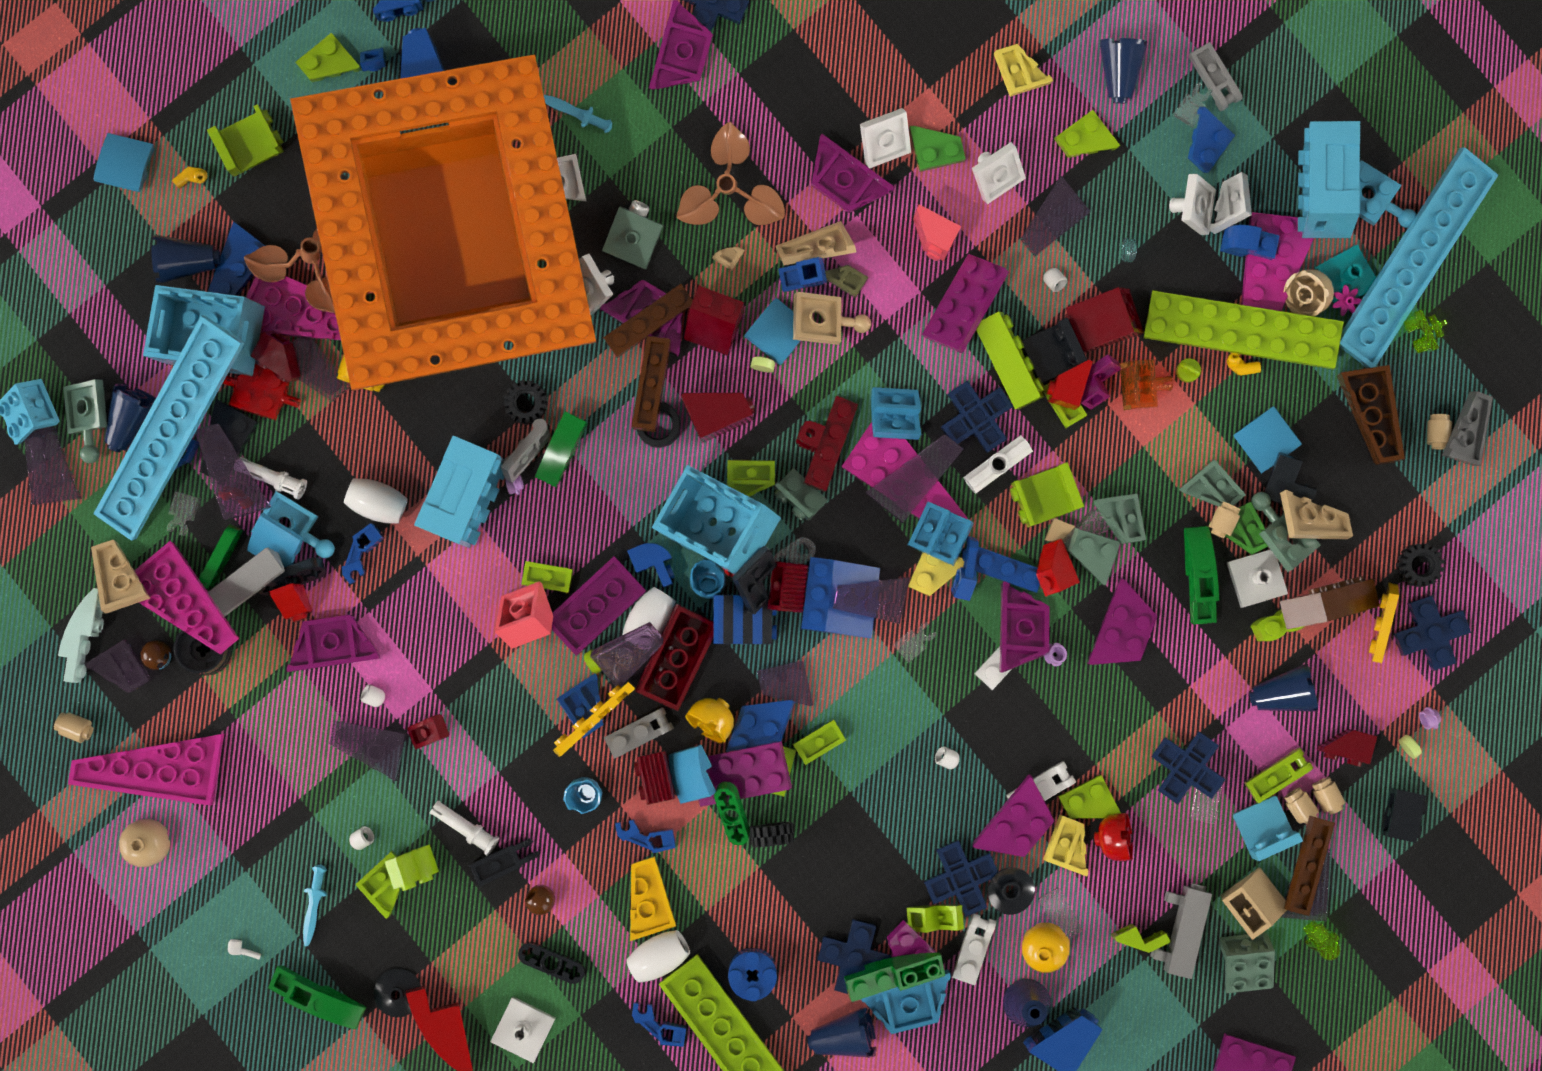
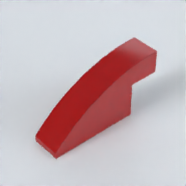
M425 986L406 990L407 1000L415 1022L433 1050L455 1070L473 1071L459 1002L430 1009Z

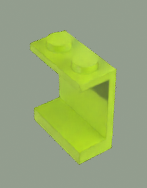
M258 104L253 106L256 113L222 130H219L216 126L207 129L227 171L233 177L284 152L281 146L284 143L278 130L273 131L270 125L273 123L272 117L267 109L263 111Z
M1068 462L1011 483V497L1014 502L1018 501L1021 509L1018 511L1021 523H1026L1027 528L1084 507Z

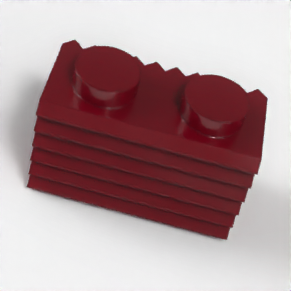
M776 562L777 567L771 573L768 609L802 613L804 611V588L806 587L805 583L808 577L806 570L808 566Z
M661 751L638 756V762L634 763L636 776H641L643 785L639 786L641 800H646L647 805L675 799L676 794L672 783L667 752Z

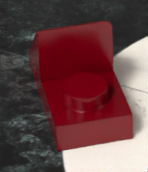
M440 714L407 727L415 750L449 737L444 718Z

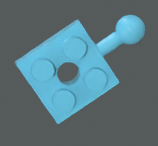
M1360 161V218L1374 226L1386 210L1398 217V222L1402 227L1409 228L1417 214L1412 209L1402 210L1391 202L1402 185L1364 161ZM1370 188L1374 194L1373 198H1365L1362 195V189Z
M276 491L263 513L278 522L282 518L287 517L291 522L289 529L302 536L304 542L314 547L319 557H331L335 550L334 544L330 540H319L309 534L310 529L319 516Z

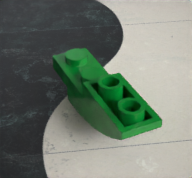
M1209 527L1184 528L1186 575L1189 576L1190 622L1193 625L1217 623L1216 601H1219V587Z
M918 953L864 965L865 970L845 976L844 979L851 1002L896 987L902 991L946 975L940 953Z
M283 965L277 966L268 986V989L285 997L284 1002L318 1018L354 1030L358 1028L366 1006L327 985L320 986Z

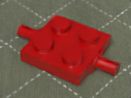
M257 364L254 366L253 376L239 374L237 378L227 375L222 383L233 387V395L229 403L231 407L275 421L284 404L298 408L301 398L288 395L290 382L286 383L279 380L275 376V372L270 369H264Z

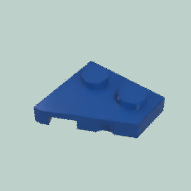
M1199 107L1197 111L1199 115L1198 125L1193 130V143L1189 149L1188 159L1203 173H1209L1235 135L1206 107Z
M596 674L591 675L557 698L558 703L573 725L582 717L587 720L593 714L590 710L600 701ZM603 718L582 739L603 726Z

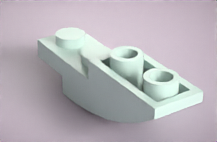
M93 588L85 596L65 629L58 656L67 657L63 680L65 682L78 683L85 677L86 665L84 662L85 656L90 650L89 636L98 637L99 632L103 629V611H101L97 588Z

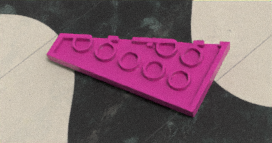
M1252 212V215L1249 217V226L1260 227L1262 231L1279 235L1280 237L1275 259L1269 260L1250 254L1246 255L1241 305L1282 311L1285 300L1288 297L1287 293L1284 292V286L1293 274L1299 272L1314 238H1302V232H1298V217Z
M287 276L278 282H265L255 277L246 298L265 306L260 333L274 330L279 335L341 341L335 313L321 311L312 307L305 297L307 285Z
M872 422L870 423L842 465L843 469L918 519H920L927 502H931L949 510L951 513L968 519L906 439L873 437Z
M169 541L134 570L150 596V599L138 602L219 654H222L239 639L173 542Z
M224 734L72 760L68 785L211 806L214 800Z

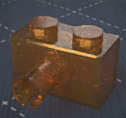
M1154 359L1120 363L1122 368L1120 374L1123 411L1158 407L1157 391H1171L1173 388V384H1164L1173 382L1171 376L1156 377Z

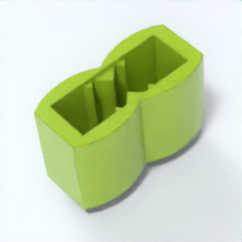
M1282 609L1273 616L1257 619L1251 625L1253 633L1259 642L1274 641L1282 637L1286 632H1294L1303 628L1286 629Z
M430 844L384 861L393 889L401 887L402 891L416 887L415 882L418 880L420 884L433 880L432 875L439 872Z

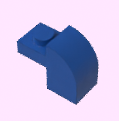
M1233 225L1224 230L1220 251L1239 257L1250 254L1273 260L1276 256L1280 236L1264 232L1260 227Z
M820 257L796 262V265L778 269L783 292L807 287L812 288L827 283L823 258Z
M645 543L627 550L636 573H641L655 567L663 587L666 588L673 585L671 579L675 578L671 566H665L664 562L673 558L665 548L658 544Z

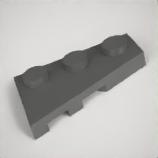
M1478 391L1469 392L1442 456L1472 466H1481L1493 400L1492 396Z

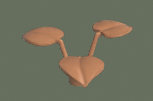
M731 122L721 127L711 145V155L714 162L719 165L727 164L725 174L718 177L716 182L717 189L712 196L706 187L699 185L692 186L684 192L676 217L685 223L702 225L714 220L719 213V206L714 199L721 192L726 195L737 192L747 198L748 201L744 206V212L747 219L756 225H768L785 217L783 202L774 189L766 185H757L750 196L737 187V181L730 175L732 163H743L750 152L747 138Z
M318 229L314 231L313 238H305L301 242L300 249L296 250V254L288 263L287 253L281 247L275 245L263 246L244 256V261L249 270L257 278L265 282L283 280L286 277V268L291 267L298 257L301 256L304 262L314 265L317 277L316 281L310 282L306 287V300L312 307L318 310L335 313L328 277L325 276L322 279L318 266L320 252H322Z

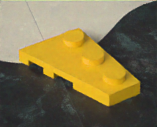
M1388 583L1387 592L1381 598L1380 608H1383L1381 617L1377 616L1374 630L1378 632L1376 640L1371 639L1368 652L1372 654L1373 662H1383L1399 598L1398 584Z
M655 856L631 864L630 941L676 927Z

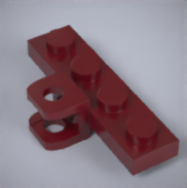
M836 396L825 425L806 421L800 427L795 441L796 444L801 448L814 452L803 484L826 492L858 407L857 403Z

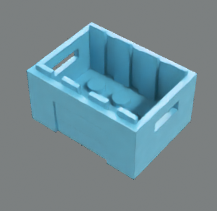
M1360 121L1310 122L1309 128L1304 129L1303 150L1298 151V165H1303V173H1298V187H1302V195H1298V210H1302V217H1298V232H1302V238H1351L1360 214Z
M155 285L143 356L165 364L174 365L199 318L206 315L245 342L229 373L253 376L255 359L250 355L259 341L265 306L242 296Z
M452 436L414 526L467 548H470L471 544L476 545L481 532H478V528L481 523L485 524L490 513L487 507L490 501L494 502L500 490L496 488L499 480H504L505 478L501 470L504 459L494 452Z
M687 465L652 528L688 550L691 549L735 575L763 546L765 547L781 517L764 504ZM714 518H716V519H717L716 525L711 526V525H710L711 520L714 519ZM735 528L736 533L733 536H729L730 529Z

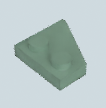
M1215 459L1179 488L1185 494L1220 507L1223 501L1234 506L1246 496Z
M1137 493L1094 500V505L1120 544L1146 540Z
M1075 528L1068 551L1081 562V565L1086 570L1091 572L1099 583L1106 585L1120 542Z

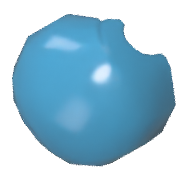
M702 560L696 563L690 572V586L700 597L706 599L714 598V595L721 594L725 587V572L713 561Z
M580 777L574 779L566 787L563 800L569 810H576L580 814L588 813L595 810L601 803L602 790L595 780L588 777Z

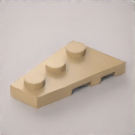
M115 540L91 547L101 611L106 614L150 599V596Z

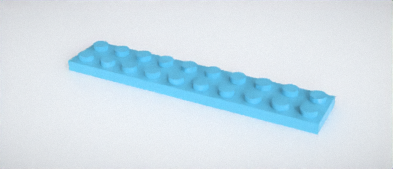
M1459 148L1342 330L1339 347L1366 368L1376 367L1498 177L1496 172L1467 148Z
M206 315L199 318L94 512L95 516L131 541L137 539L245 344L244 341Z

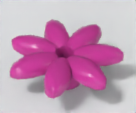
M1344 285L1342 293L1334 292V296L1339 301L1335 302L1332 307H1341V316H1344L1347 310L1354 313L1356 309L1353 304H1360L1362 301L1359 298H1354L1358 293V289L1355 288L1349 293L1348 286Z

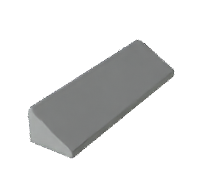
M265 548L208 592L224 617L285 571L279 553L270 548Z

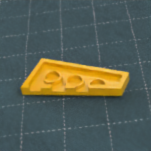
M629 682L622 688L618 684L608 693L611 697L603 704L600 700L590 710L593 714L587 720L582 717L572 726L575 731L569 736L564 733L554 742L557 747L553 751L559 757L562 756L635 688Z

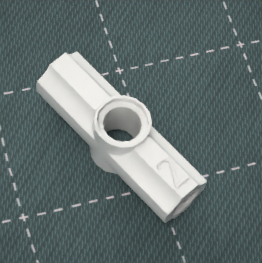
M1020 435L963 478L969 488L976 494L1031 454L1033 450L1026 439ZM993 459H1001L1003 461V470L998 471L993 468Z

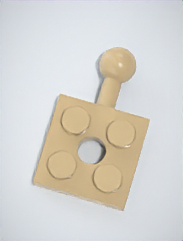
M796 292L794 294L793 340L838 345L841 342V326L853 327L858 333H865L871 327V320L867 315L860 314L855 318L842 317L841 297ZM812 314H819L822 317V323H816L812 318Z

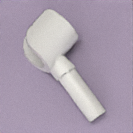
M231 939L228 942V952L231 955L242 954L256 959L261 957L260 953L242 948V940Z

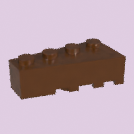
M1390 365L1338 374L1337 379L1375 465L1404 460L1405 456Z
M1363 576L1308 590L1309 594L1280 601L1286 629L1328 622L1380 607L1374 580H1363Z

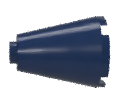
M1112 38L1100 40L1108 98L1113 99V103L1126 104L1127 99H1132L1148 41L1134 38H1120V40H1114V42H1112Z
M162 235L153 236L152 240H157V245H152L151 248L154 273L159 272L160 278H155L158 283L214 270L217 264L221 263L220 251L216 250L214 245Z
M119 383L115 384L113 388L104 442L108 444L107 448L118 453L122 450H128L156 399L153 395L136 387L134 390H127L128 385Z
M1308 664L1298 666L1253 686V692H1249L1251 705L1257 706L1258 710L1318 711L1316 693L1310 678L1312 676Z
M1023 978L1006 989L1003 996V1008L1008 1019L1015 1025L1024 1028L1035 1027L1041 1024L1049 1015L1051 998L1047 989L1040 982Z
M860 1008L812 1029L811 1035L807 1037L809 1049L813 1050L815 1054L866 1058L876 1056V1046L872 1047V1041L876 1039L875 1029L870 1013H866L867 1008Z

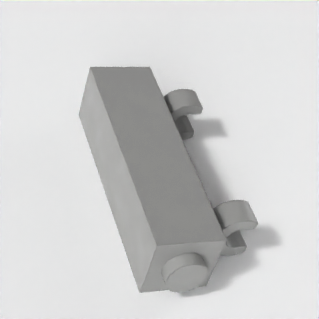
M1192 883L1191 887L1183 886L1181 895L1169 891L1165 893L1164 901L1179 905L1168 951L1156 949L1151 952L1150 957H1153L1155 960L1164 961L1163 970L1169 974L1192 979L1212 897L1211 893L1205 891L1206 886Z

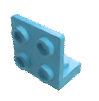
M42 379L16 383L0 399V415L4 418L8 435L13 439L15 445L21 444L34 430L55 426L60 422Z
M1271 796L1259 804L1256 803L1233 814L1235 823L1252 859L1261 861L1303 842L1299 832L1292 830L1277 796Z

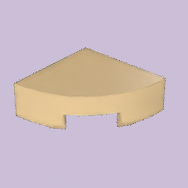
M739 247L725 248L716 252L712 259L733 271L745 250Z
M1053 518L1045 541L1053 542L1061 538L1064 540L1074 532L1076 526Z

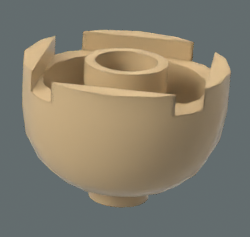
M1306 269L1297 272L1287 280L1284 286V292L1288 295L1285 302L1292 313L1317 316L1326 310L1333 300L1334 288L1332 281L1319 270Z
M153 819L137 820L129 824L121 833L119 839V851L123 859L137 867H150L161 862L168 854L170 848L168 831L159 821Z

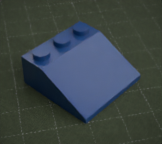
M810 557L801 630L872 639L880 568Z

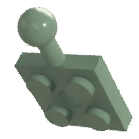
M96 379L63 387L68 434L83 433L84 447L80 451V457L85 463L89 464L95 463L100 457L99 449L94 446L93 430L107 427L103 380Z
M1258 492L1254 494L1251 501L1253 507L1256 510L1263 511L1271 522L1259 535L1285 570L1289 572L1321 545L1316 539L1292 538L1293 544L1289 543L1287 540V535L1289 534L1285 514L1283 513L1280 516L1276 514L1270 506L1271 498L1267 493Z

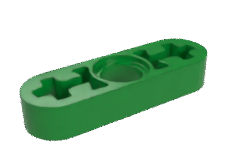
M229 524L223 532L199 578L205 589L211 590L216 585L243 532L241 528Z
M721 782L716 788L714 799L727 838L734 845H744L748 841L750 827L737 787L730 782ZM726 794H727V795H730V797H729V802H727L728 799H727ZM734 810L739 816L730 817L726 811Z

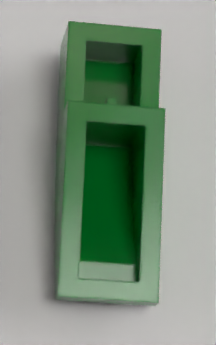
M566 411L564 412L535 475L536 478L557 488L588 425L586 421Z

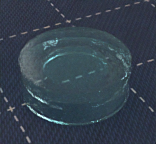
M1125 238L1121 247V259L1123 262H1133L1136 257L1137 243L1135 239Z

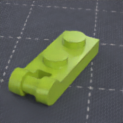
M1301 747L1291 751L1287 756L1244 782L1256 803H1261L1313 769L1311 763L1307 762L1303 757L1304 752ZM1294 761L1299 766L1296 770L1291 766V763Z

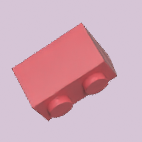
M919 204L913 220L922 249L927 252L926 255L935 261H939V259L944 261L961 226Z
M540 581L501 596L495 633L511 649L551 634L553 613L543 584Z

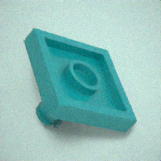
M1358 244L1314 268L1328 276L1332 281L1334 292L1342 293L1344 285L1348 286L1349 293L1357 288L1358 293L1354 298L1367 293L1376 279ZM1333 295V300H1332L1333 303L1339 301V300Z

